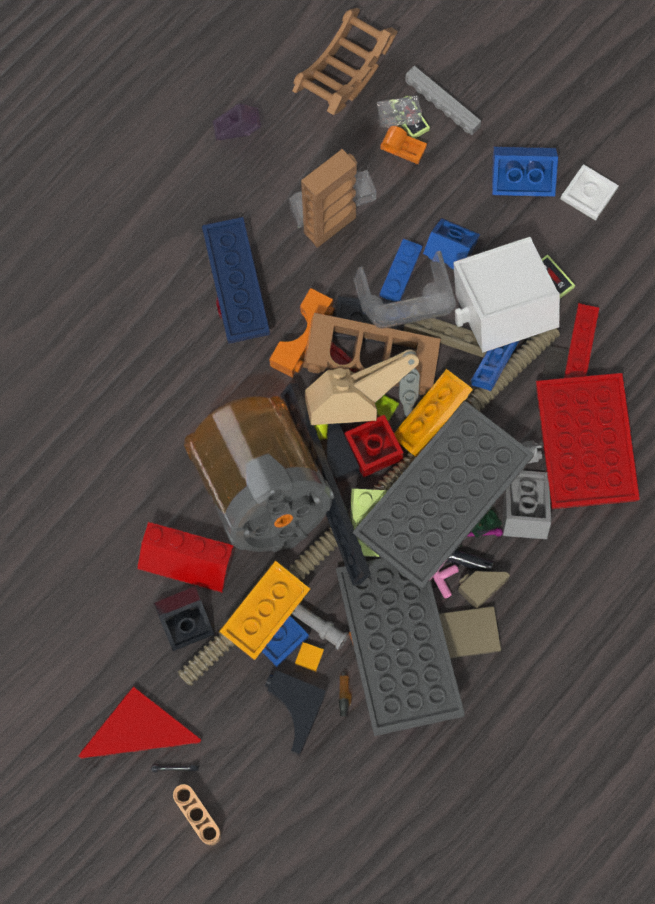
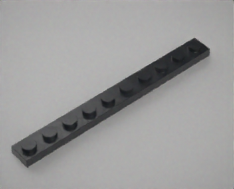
M290 383L280 395L308 468L317 472L316 463L333 492L332 506L327 511L326 516L352 585H360L371 575L369 566L366 563L357 536L352 533L354 527L318 438L317 430L314 425H311L303 394L298 383ZM311 457H313V459H314V461H315V462H314V466H313V464H312V462H311Z

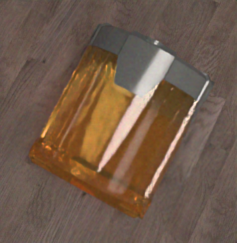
M251 396L231 401L210 413L198 425L195 432L187 435L184 439L183 445L205 486L231 544L240 550L255 552L272 550L276 552L283 549H291L308 537V533L322 521L332 506L333 492L327 480L322 476L294 424L284 400L279 396L271 398Z

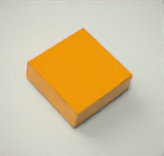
M303 642L295 664L316 672L324 649Z

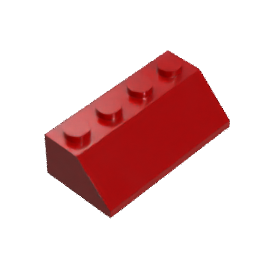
M148 522L141 544L137 569L222 593L235 550L234 546Z

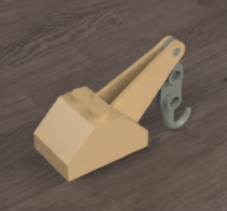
M406 350L397 356L355 374L349 369L337 368L327 370L305 390V403L311 425L376 421L377 409L375 402L398 382L399 398L404 407V414L408 417L419 395L420 375L415 368L419 363V359L414 350Z

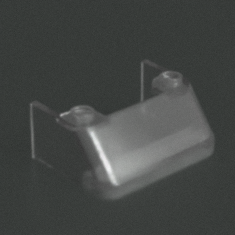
M441 251L436 252L430 263L435 282L429 283L424 287L422 291L423 297L383 305L379 297L371 295L364 268H358L354 282L360 304L365 315L376 327L388 328L445 316L453 311L456 302Z

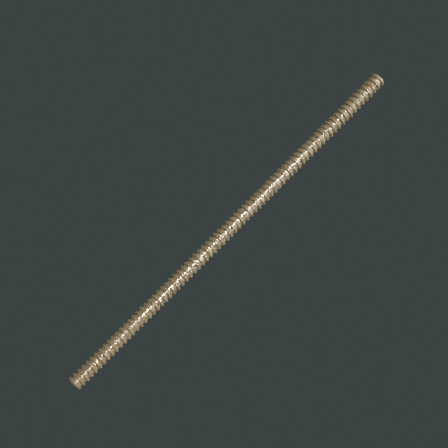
M555 328L531 336V340H527L526 344H523L521 349L516 351L517 353L512 354V358L510 357L492 391L483 388L475 389L474 394L471 393L469 395L470 398H467L465 401L480 412V409H483L485 404H489V400L494 399V395L497 396L499 391L508 386V382L513 381V377L516 378L518 373L523 371L522 368H527V364H531L532 360H535L541 354V351L550 346V342H554L555 338L560 336L559 330ZM409 452L407 454L408 457H404L402 462H398V466L393 467V471L388 472V476H383V480H379V484L373 486V490H389L416 457ZM351 508L349 509L348 513L349 518L351 514ZM331 527L329 532L325 531V535L319 537V541L316 540L314 542V546L311 545L309 547V551L305 550V554H301L299 556L300 559L294 561V565L291 564L289 566L290 569L288 571L299 580H304V576L309 575V571H313L315 569L314 566L320 564V560L324 561V557L329 556V552H333L335 546L338 547ZM220 632L218 637H214L215 640L213 642L210 640L209 645H205L204 650L198 652V656L195 655L193 657V661L189 660V664L187 666L184 665L182 671H178V675L188 685L192 686L194 680L198 681V677L203 676V672L208 671V667L213 666L214 661H219L218 657H223L224 652H228L229 647L234 646Z

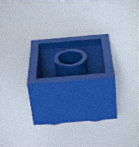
M441 219L431 231L423 254L433 261H441L454 269L453 262L471 256L480 234Z

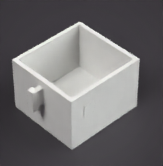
M531 237L453 262L455 292L462 308L455 309V322L457 327L463 326V323H469L482 353L559 327L560 294L547 272Z

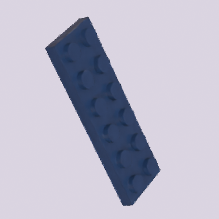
M243 217L202 225L228 344L270 335Z

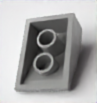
M522 470L504 492L503 536L547 539L551 525L550 490L547 473Z

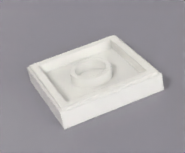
M583 164L562 194L561 200L592 219L597 220L619 185Z

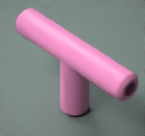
M456 564L438 571L433 577L444 598L452 595L444 579L459 572Z

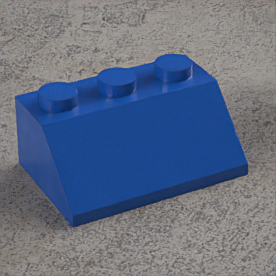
M494 147L492 195L555 196L558 165L556 148Z

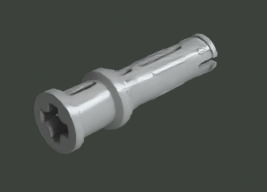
M300 603L291 613L317 631L322 640L326 639L334 644L337 650H340L349 638L350 634L348 632H342L334 626L332 621L326 622Z

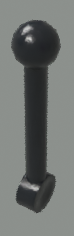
M153 764L151 770L154 773H157L159 770L199 771V766H159L158 764Z

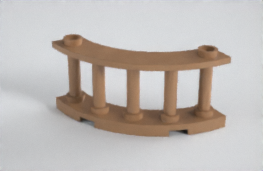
M358 8L350 9L344 14L343 23L324 53L312 66L298 73L294 79L295 86L292 90L293 92L297 93L306 88L328 101L329 107L327 112L332 115L346 108L345 103L348 100L353 101L363 90L378 69L379 65L376 63L381 54H387L398 32L392 27L379 31L358 19L357 16L360 12ZM353 25L376 38L377 44L373 51L368 52L346 39ZM341 46L365 59V63L360 70H355L333 57ZM330 64L352 77V80L343 86L321 72ZM317 79L337 92L331 94L312 82Z

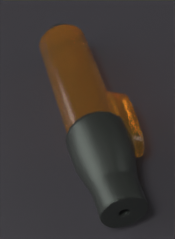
M342 672L340 676L339 708L341 717L348 716V707L351 705V693L348 692L349 676H347L346 672Z

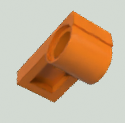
M391 126L388 129L381 144L382 150L416 164H419L427 148V143L407 136L406 131L398 126Z

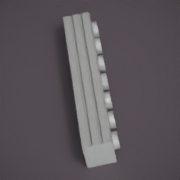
M413 66L406 73V83L410 86L412 85L419 94H423L426 100L431 101L437 109H441L447 117L453 119L454 123L460 125L466 133L473 135L481 127L480 119L417 67Z

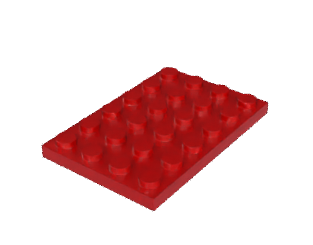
M622 373L536 381L551 509L639 501Z

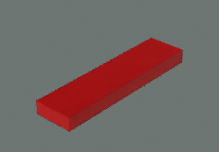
M578 303L564 378L587 376L599 307Z

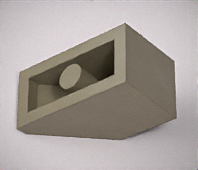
M475 571L471 576L466 574L459 581L458 592L475 609H478L508 581L510 575L507 572Z

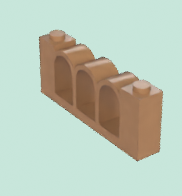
M343 149L301 180L304 233L317 248L356 218V203L353 201L356 191L353 186L356 183L354 175L357 172V161L350 153L347 154Z
M314 313L311 319L303 368H307L309 372L320 373L321 371L324 372L326 368L328 370L342 368L349 369L350 371L353 369L354 373L364 370L365 368L361 365L359 356L362 339L367 338L385 342L382 362L390 359L392 344L414 348L419 359V363L415 367L420 375L419 394H426L433 386L441 339ZM333 332L356 336L351 363L339 365L332 360L330 346Z

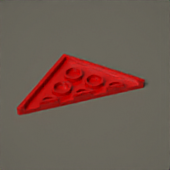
M133 687L78 756L81 759L198 744L202 740Z

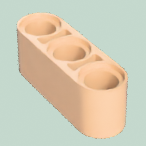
M188 785L177 786L173 792V798L199 838L207 845L217 844L221 838V831L196 793ZM183 790L190 792V798L186 802H181L178 799L179 793ZM195 809L203 811V817L199 821H194L191 818V814ZM214 828L216 830V837L213 840L205 839L204 832L206 829Z

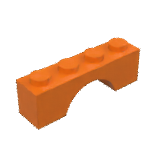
M311 288L300 305L301 314L307 321L305 332L294 341H280L269 359L271 367L292 378L303 367L304 361L302 360L305 357L311 319L314 313L332 316L335 310L333 308V299Z

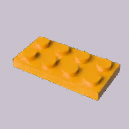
M446 369L395 431L394 435L397 441L417 457L454 414L461 403L467 399L473 389Z
M274 561L219 632L255 660L309 592L310 588L277 561Z

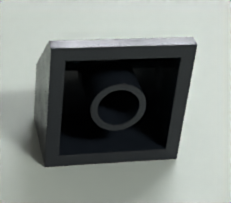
M196 587L154 603L173 651L215 635Z

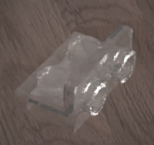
M418 96L377 102L381 128H390L391 126L403 124L415 125L418 122H422V109H420Z

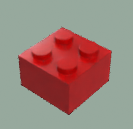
M385 415L376 418V421H369L345 432V437L360 467L363 478L403 459V451Z

